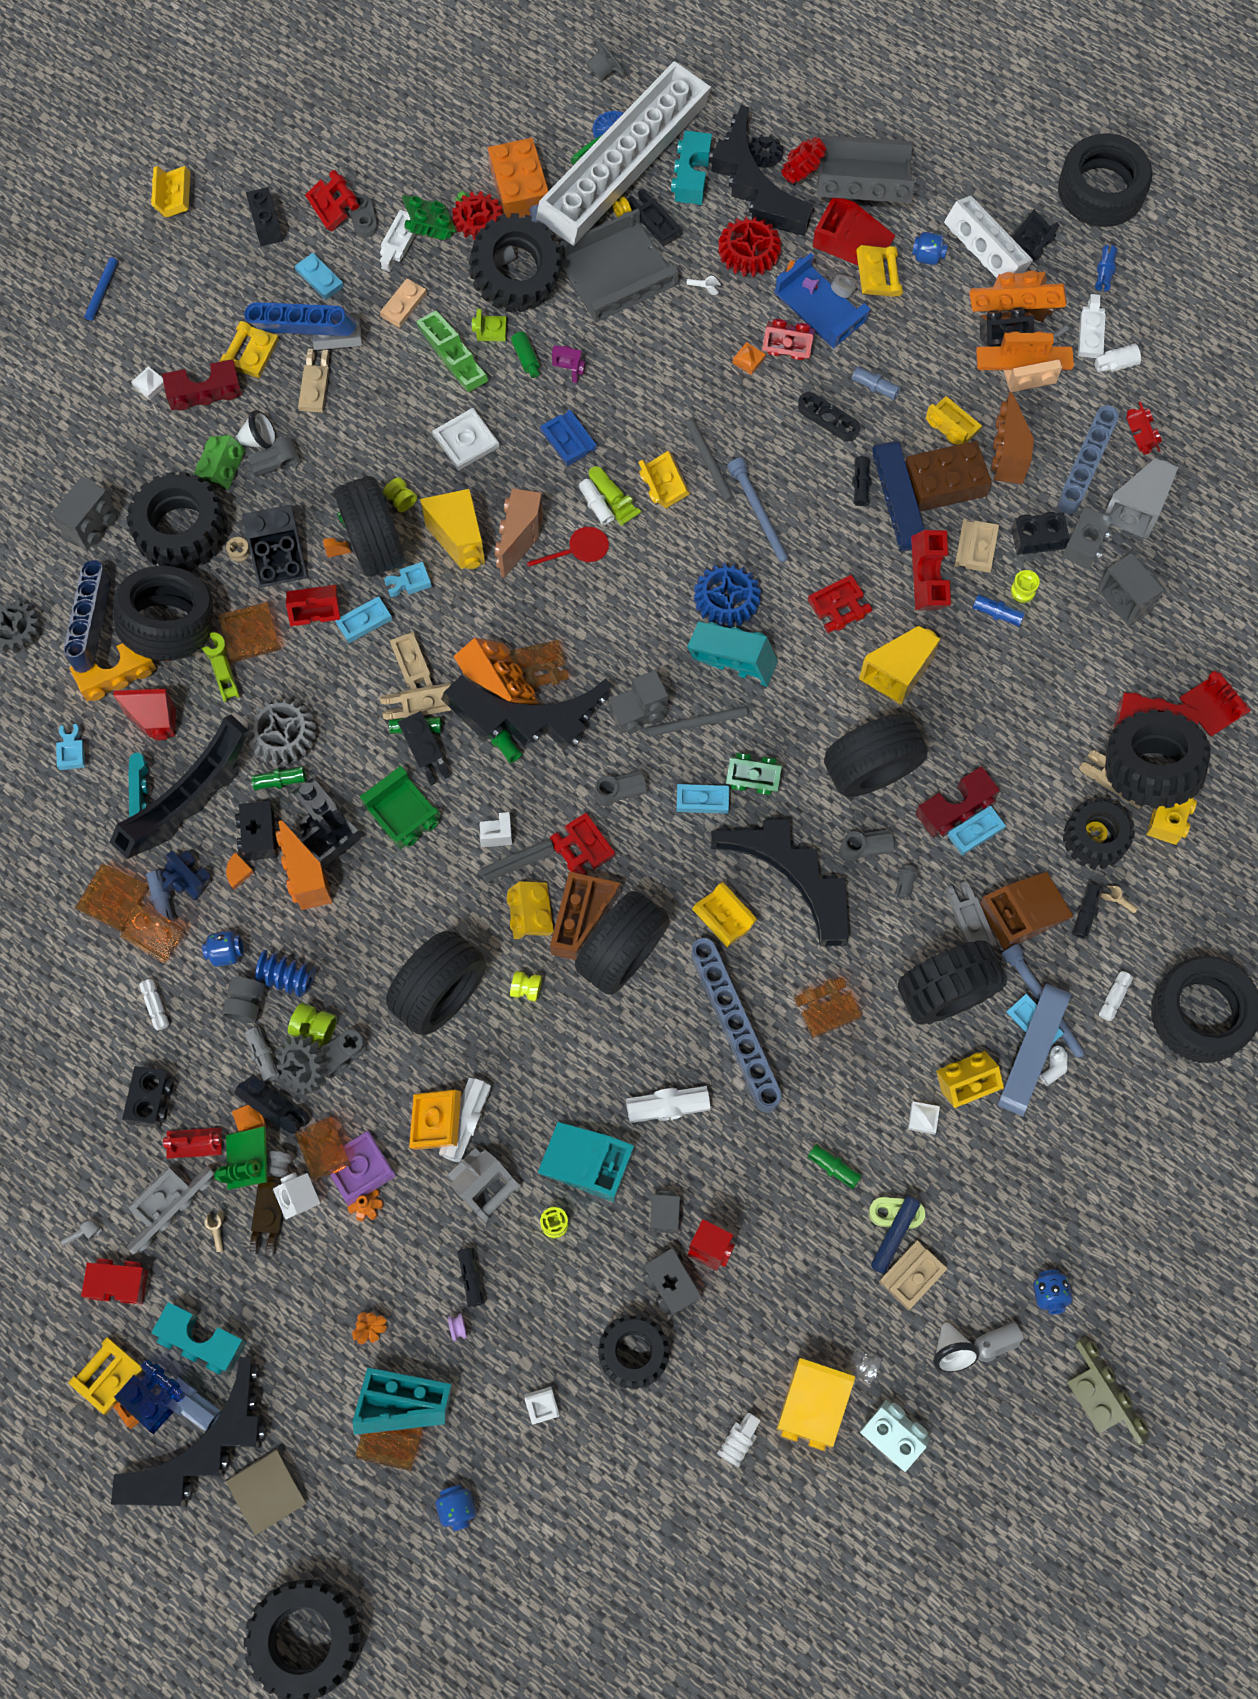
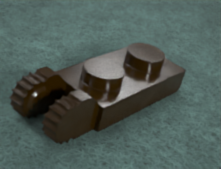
M267 1177L266 1183L258 1184L251 1226L250 1254H257L260 1246V1234L264 1233L269 1234L266 1245L267 1256L275 1255L277 1236L280 1235L283 1212L273 1188L282 1184L281 1178Z

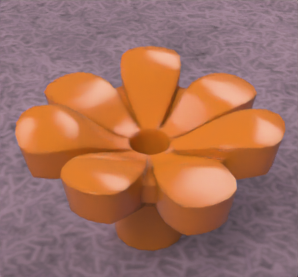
M375 1189L366 1196H359L356 1202L347 1207L350 1214L356 1212V1220L363 1222L366 1216L370 1220L376 1219L378 1215L375 1209H382L384 1206L382 1200L376 1199L380 1195L379 1190Z
M366 1312L360 1313L357 1316L358 1321L355 1323L356 1329L352 1331L353 1340H357L358 1344L366 1343L368 1338L371 1343L376 1342L379 1339L377 1333L386 1331L387 1326L385 1323L387 1320L382 1315L376 1317L373 1312L368 1314Z

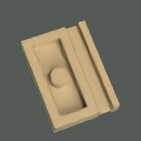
M963 519L955 567L965 566L966 569L990 573L999 525L980 521L969 522L967 519Z
M917 1240L881 1278L879 1283L883 1284L909 1311L947 1268Z

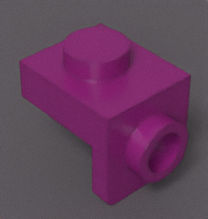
M554 345L552 350V366L571 369L572 382L577 383L579 375L583 376L586 361H582V351L572 349L569 346Z

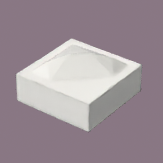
M149 366L131 382L133 387L149 400L164 388L163 378Z
M913 1101L908 1130L935 1135L940 1106Z
M552 1387L524 1395L532 1425L559 1417Z

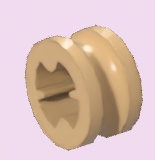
M234 537L227 542L226 550L230 559L242 562L249 557V545L244 538ZM238 546L239 548H242L243 551L240 553L238 551H234V547Z

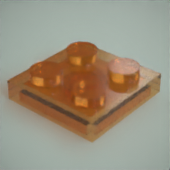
M267 602L218 615L231 663L280 650Z
M102 863L75 909L123 933L148 892L149 886Z

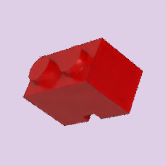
M328 585L286 591V608L290 627L306 625L312 621L319 620L320 622L340 620V602L337 586Z
M97 1259L96 1263L87 1262L81 1297L87 1300L110 1302V1297L115 1296L114 1300L120 1301V1303L143 1305L148 1270L142 1268L141 1263L124 1261V1266L113 1265L114 1261L109 1259Z

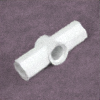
M468 1079L460 1102L457 1146L441 1147L440 1156L458 1163L463 1159L471 1137L475 1136L478 1130L476 1125H480L482 1119L481 1112L490 1093L491 1085L478 1079Z
M707 1086L684 1090L668 1088L656 1091L653 1095L626 1099L629 1123L653 1119L667 1121L669 1117L673 1120L682 1117L684 1114L710 1111Z

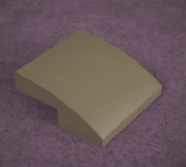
M277 1448L226 1479V1483L254 1535L259 1534L306 1504L303 1494Z

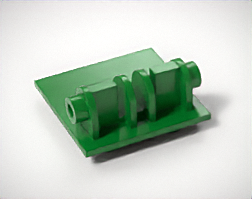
M402 195L410 220L405 221L404 228L409 233L420 235L421 232L423 236L427 234L428 237L445 240L450 238L451 232H456L446 205L439 201L423 200L414 195L411 197Z
M266 1127L226 1135L227 1166L219 1167L215 1171L214 1177L221 1183H227V1190L267 1182Z

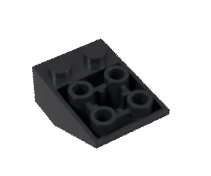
M290 504L242 514L258 588L308 578L293 505Z

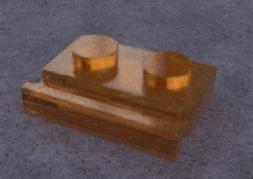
M140 902L135 904L125 925L126 929L120 937L160 962L165 963L170 959L169 955L174 950L183 928Z
M332 1117L307 1127V1130L302 1133H295L314 1182H317L318 1178L324 1175L327 1177L351 1166Z
M423 1428L361 1434L355 1454L356 1459L412 1471Z

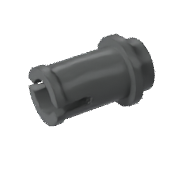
M902 865L901 869L898 870L899 880L896 892L894 893L895 897L905 899L906 897V900L911 899L914 880L918 878L917 868Z

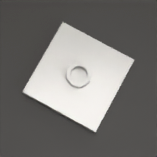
M474 408L469 409L432 431L434 438L458 471L499 448V442Z

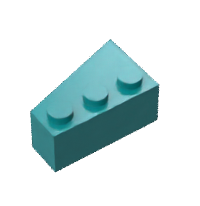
M698 622L687 646L694 660L724 670V667L739 671V677L746 679V676L750 675L760 679V685L768 687L778 663L770 642L764 634L744 632L736 627L725 628L713 622L708 624Z

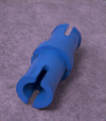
M1109 245L1104 246L1102 249L1101 261L1097 265L1098 276L1095 288L1098 291L1102 290L1103 284H1105L1104 292L1110 290L1112 275L1116 270L1115 259L1118 252L1114 245H1111L1110 253H1108Z
M978 594L972 608L993 616L994 620L1000 619L1017 627L1020 626L1025 614L1023 611L1005 605V602L1001 600L997 602L981 594Z

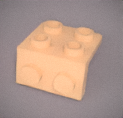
M1060 360L1013 368L1012 370H1003L1010 392L1056 384L1062 366Z

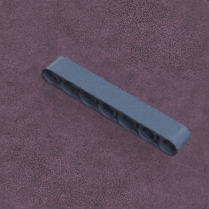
M706 938L698 939L694 942L691 952L694 967L756 1106L763 1112H773L777 1109L781 1100V1091L714 943ZM699 949H706L710 952V956L701 958L696 952ZM711 972H716L721 976V979L713 982L707 978V975ZM721 996H727L731 999L732 1003L723 1006L719 1004L717 999ZM731 1020H738L743 1027L739 1030H733L729 1027L728 1023ZM749 1044L752 1046L753 1052L751 1054H743L739 1050V1046ZM759 1068L764 1072V1077L755 1079L751 1076L750 1070ZM767 1092L771 1093L776 1101L767 1104L762 1101L761 1095Z

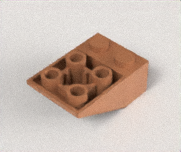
M512 488L510 498L506 497L504 512H507L506 520H501L499 531L502 534L501 542L497 541L495 547V556H497L496 567L500 568L501 577L503 578L508 575L539 538L543 520L542 493Z

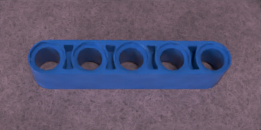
M254 302L249 304L244 312L245 320L257 329L271 333L349 336L355 331L357 325L356 319L342 307L333 305Z

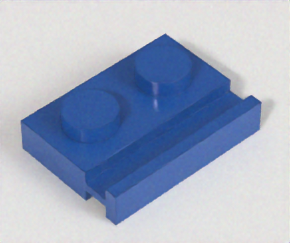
M570 409L567 410L566 414H560L540 426L541 432L566 466L585 457L588 452L596 450V443Z

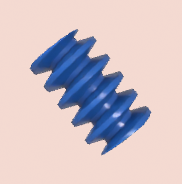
M264 950L257 962L256 981L260 983L266 982L268 987L275 985L277 990L285 988L288 994L295 992L297 997H303L314 981L316 967H313L308 973L306 972L307 964L304 963L300 969H297V960H293L288 966L286 956L280 962H277V953H273L269 959L267 958L268 950Z

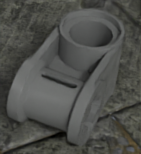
M347 1030L330 1043L318 1049L319 1051H325L322 1058L329 1063L324 1066V1069L329 1072V1075H326L327 1078L330 1079L336 1076L364 1054L366 1042L357 1031ZM351 1039H353V1041H355L357 1045L355 1049L349 1047L350 1045L348 1042Z

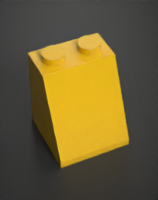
M466 489L420 499L425 526L461 569H475L481 564H485L482 540L470 490Z
M920 626L915 627L866 655L859 680L902 705L933 661L940 638L929 629H923Z
M799 1358L795 1363L776 1430L782 1431L781 1437L797 1442L798 1437L808 1440L809 1447L825 1451L826 1447L832 1448L856 1376Z

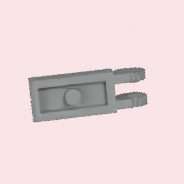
M968 881L961 882L960 884L961 891L966 899L963 902H959L953 886L946 887V895L952 906V912L965 943L984 940L995 948L997 945L979 900L977 897L975 898Z

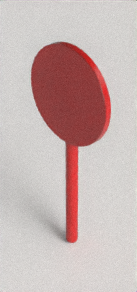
M582 527L572 534L569 542L570 549L529 561L527 566L530 567L571 553L583 562L599 561L608 551V538L601 530L595 527Z

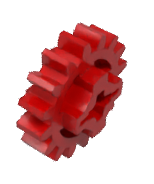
M814 137L812 140L809 138L807 141L801 142L798 147L789 152L788 161L783 164L784 168L781 170L782 176L792 184L796 180L799 182L801 179H805L820 166V158L825 156L824 152L827 150L826 145L819 137Z
M472 191L468 198L462 195V202L456 201V208H452L453 224L456 226L457 232L463 231L465 238L472 235L473 240H476L481 228L485 229L487 222L491 219L496 222L497 217L503 215L502 206H499L498 199L492 200L490 193L485 197L482 191L476 196Z

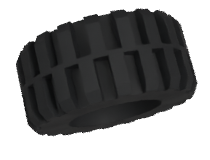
M511 213L510 218H507L505 214L497 217L496 222L492 219L487 222L485 229L481 228L476 240H474L469 257L470 278L474 279L473 286L476 291H482L481 297L485 301L489 299L493 301L492 306L497 309L500 305L506 307L505 311L512 312L513 308H518V312H525L528 306L534 309L539 306L540 301L544 302L549 297L559 278L562 263V254L558 253L560 245L558 241H553V232L550 229L546 231L543 228L544 223L540 220L537 223L531 221L532 216L525 215L524 218H520L519 213ZM509 245L526 250L536 262L537 271L535 275L521 281L505 277L494 264L493 257L495 252Z
M168 472L166 476L160 477L158 475L153 477V481L150 483L146 481L140 486L142 490L134 493L132 496L134 503L130 502L127 509L129 513L127 524L140 553L153 565L158 563L159 566H171L180 569L188 567L190 570L196 568L195 564L200 562L202 565L209 561L208 557L210 555L214 557L219 552L218 545L222 546L226 539L224 534L228 530L227 517L217 492L214 491L212 485L207 481L203 482L202 478L197 475L190 477L187 472H180L179 475H175L174 472ZM188 508L199 513L194 525L185 532L168 535L156 530L161 518L172 510Z
M1149 710L1148 713H1143V711L1135 713L1133 718L1129 716L1122 720L1121 724L1116 725L1109 737L1105 762L1107 779L1112 783V788L1117 793L1121 792L1124 799L1127 801L1133 800L1138 806L1149 805L1152 809L1164 806L1166 809L1174 807L1176 803L1178 805L1186 803L1189 798H1194L1205 784L1211 756V747L1206 734L1202 729L1198 730L1199 726L1192 720L1190 722L1187 721L1186 716L1181 714L1178 716L1173 715L1172 711L1157 712V710ZM1147 753H1159L1171 757L1176 763L1155 765L1142 760L1138 756Z
M977 940L943 951L916 965L912 970L907 971L904 976L900 977L897 988L912 1020L917 1024L925 1025L953 1017L993 997L1006 986L1007 975L992 945L984 940Z
M302 1579L281 1584L280 1587L268 1592L262 1602L257 1603L253 1609L254 1614L251 1619H248L246 1625L248 1634L244 1638V1647H247L248 1656L245 1657L247 1666L251 1665L253 1669L251 1675L256 1682L260 1681L264 1685L263 1689L266 1692L278 1695V1699H317L335 1690L336 1687L349 1677L348 1674L354 1669L358 1661V1652L361 1651L362 1641H360L362 1625L358 1622V1612L355 1606H352L348 1601L349 1597L330 1583H324L315 1579ZM303 1609L312 1610L320 1614L328 1623L331 1631V1645L326 1657L317 1666L306 1670L295 1669L287 1665L280 1657L276 1644L277 1631L282 1621L291 1613Z

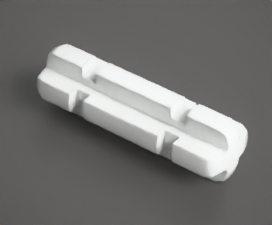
M1124 971L1118 974L1115 980L1116 983L1112 986L1104 1002L1105 1004L1099 1012L1101 1018L1111 1021L1115 1017L1116 1009L1119 1008L1128 990L1127 988L1133 980L1131 974Z
M152 979L142 981L139 986L143 995H145L144 1000L154 1028L157 1031L167 1028L169 1022L164 1014L165 1010L159 993L156 992L155 982Z

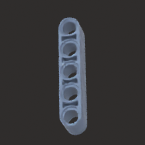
M1102 406L1097 411L1058 500V508L1065 514H1073L1079 509L1115 428L1119 413L1112 406Z
M1046 983L998 1107L1022 1117L1024 1116L1072 993Z

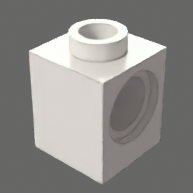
M296 1172L281 1178L282 1184L273 1188L285 1219L320 1204L308 1173L297 1177Z

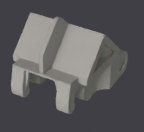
M476 1148L464 1159H461L460 1163L447 1175L452 1181L449 1186L485 1223L490 1220L488 1217L515 1190L518 1192L521 1189V1186L495 1157L486 1150L480 1153ZM502 1177L507 1183L480 1209L475 1203L480 1198L479 1195L493 1181L496 1182Z

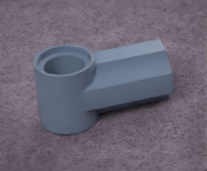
M178 1377L161 1402L178 1415H184L207 1432L217 1420L221 1410L209 1400L199 1395V1391L196 1388L189 1386L188 1382Z

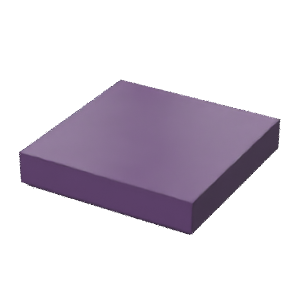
M366 1131L321 1159L348 1206L356 1202L359 1196H366L396 1177L369 1131Z

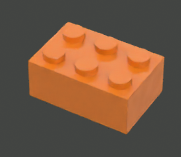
M533 138L487 147L489 166L503 214L507 218H510L511 213H519V217L530 215L529 208L533 205H539V201L548 193Z

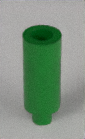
M523 331L517 332L511 337L513 347L524 372L529 373L531 378H536L540 374L538 371L540 363L527 333Z

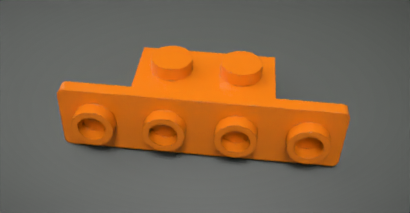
M1028 271L1026 273L1006 272L998 274L994 287L970 289L969 295L972 311L1010 310L1015 307H1023L1025 309L1065 307L1067 304L1065 285L1045 284L1047 280L1046 272Z
M1005 333L1001 347H977V369L1012 370L1013 368L1060 360L1061 370H1072L1074 367L1072 347H1052L1054 342L1053 333Z

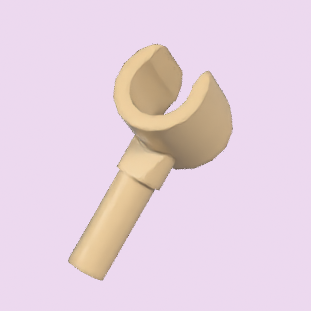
M1107 885L1111 889V896L1105 893L1101 894L1105 901L1118 902L1132 913L1138 910V908L1122 896V890L1118 886Z
M219 1210L217 1213L218 1222L211 1220L210 1212L205 1219V1226L212 1230L216 1252L223 1251L220 1226L224 1220V1215Z

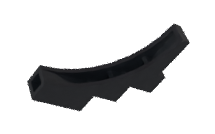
M740 105L738 114L734 113L730 127L732 131L726 133L725 140H718L716 148H711L709 162H712L711 171L730 176L729 187L732 188L731 197L751 202L749 213H752V220L756 216L757 221L760 222L765 219L766 225L772 224L775 229L805 236L811 219L813 204L784 192L772 183L759 169L750 153L746 137L749 107Z
M461 675L443 692L441 700L484 742L490 737L495 739L506 728L524 746L530 741L535 743L545 732L565 750L569 745L574 748L583 739L584 736L581 733L586 726L582 723H585L594 713L591 709L596 704L602 706L610 698L611 695L608 692L613 685L605 678L592 690L574 699L557 704L534 706L512 703L494 697L477 688Z
M232 714L224 717L211 742L190 769L149 806L117 823L110 843L126 859H129L171 840L181 820L201 812L211 792L232 783L239 767L236 760L249 730Z
M781 817L768 818L763 820L762 830H757L755 827H746L737 831H731L730 828H718L716 831H711V849L731 850L755 857L771 865L798 889L812 913L817 927L820 947L847 945L849 938L845 878L827 875L819 879L817 849H810L809 846H798L795 849H791L789 820H783Z
M239 1357L236 1380L229 1399L215 1423L199 1441L181 1455L160 1466L134 1473L114 1474L111 1505L187 1507V1500H191L193 1494V1483L189 1482V1476L224 1477V1471H228L230 1465V1454L226 1453V1447L260 1448L261 1441L266 1439L267 1427L266 1423H262L261 1417L251 1416L252 1411H256L257 1394H253L254 1382L259 1380L260 1367L259 1364H255L256 1359L252 1357Z

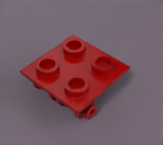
M1217 671L1212 672L1207 680L1179 697L1183 704L1200 710L1198 722L1210 737L1251 711L1247 703L1237 694L1238 692L1223 677V674Z

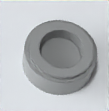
M837 275L831 283V288L838 296L849 298L855 291L856 285L850 277Z

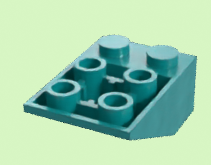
M557 1122L537 1173L614 1203L634 1153V1145L604 1134Z

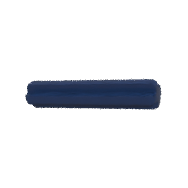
M906 1196L871 1263L875 1271L882 1274L886 1272L921 1205L920 1201L915 1197Z

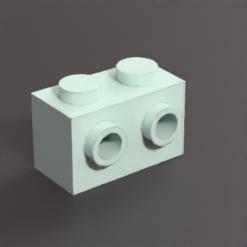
M887 1400L883 1402L860 1432L904 1472L908 1470L925 1450L931 1439L922 1425L910 1421L899 1405L890 1403Z

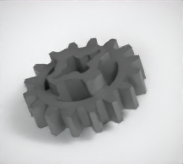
M10 600L6 601L5 606L0 604V649L3 653L11 649L13 654H15L18 647L25 651V644L27 642L34 644L32 636H39V632L36 629L40 627V623L37 620L38 616L29 604L23 606L20 600H17L14 605ZM8 622L12 623L14 631L11 630Z
M298 1035L284 1040V1044L279 1046L281 1053L276 1055V1058L281 1063L276 1066L277 1069L282 1070L280 1079L286 1078V1087L293 1086L295 1094L301 1092L302 1095H306L321 1089L320 1086L326 1083L323 1077L329 1075V1072L324 1069V1066L329 1063L322 1058L325 1051H319L317 1049L319 1043H311L310 1036L304 1038L303 1035Z

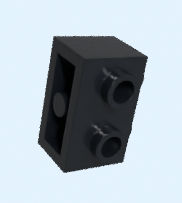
M1023 307L1011 308L1010 312L1003 313L1001 310L987 311L986 315H980V340L989 347L1001 346L1005 333H1034V315Z

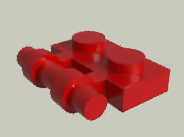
M332 170L329 173L331 181L328 184L320 179L305 194L326 229L331 232L348 217L344 210L346 206H349L352 211L359 208L356 195L352 190L348 189L345 178L339 175L336 170ZM337 190L341 194L338 199L334 195Z
M852 575L809 595L807 599L819 620L827 616L830 617L831 621L824 624L828 634L835 630L840 631L845 628V625L855 620L858 622L864 619L865 615L872 612L869 603L860 606L857 602L863 599L864 593ZM848 606L851 611L841 616L838 611Z
M587 813L565 825L568 836L562 839L558 832L550 837L554 844V850L567 862L566 867L570 872L587 875L582 867L587 862L595 870L615 857L614 850ZM574 844L582 853L577 857L569 849Z

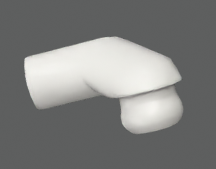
M1055 1046L1051 1049L1050 1068L1039 1076L1046 1086L1067 1072L1068 1056L1063 1047Z

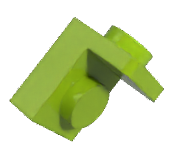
M477 309L476 317H472V332H476L477 341H506V316H482V309Z

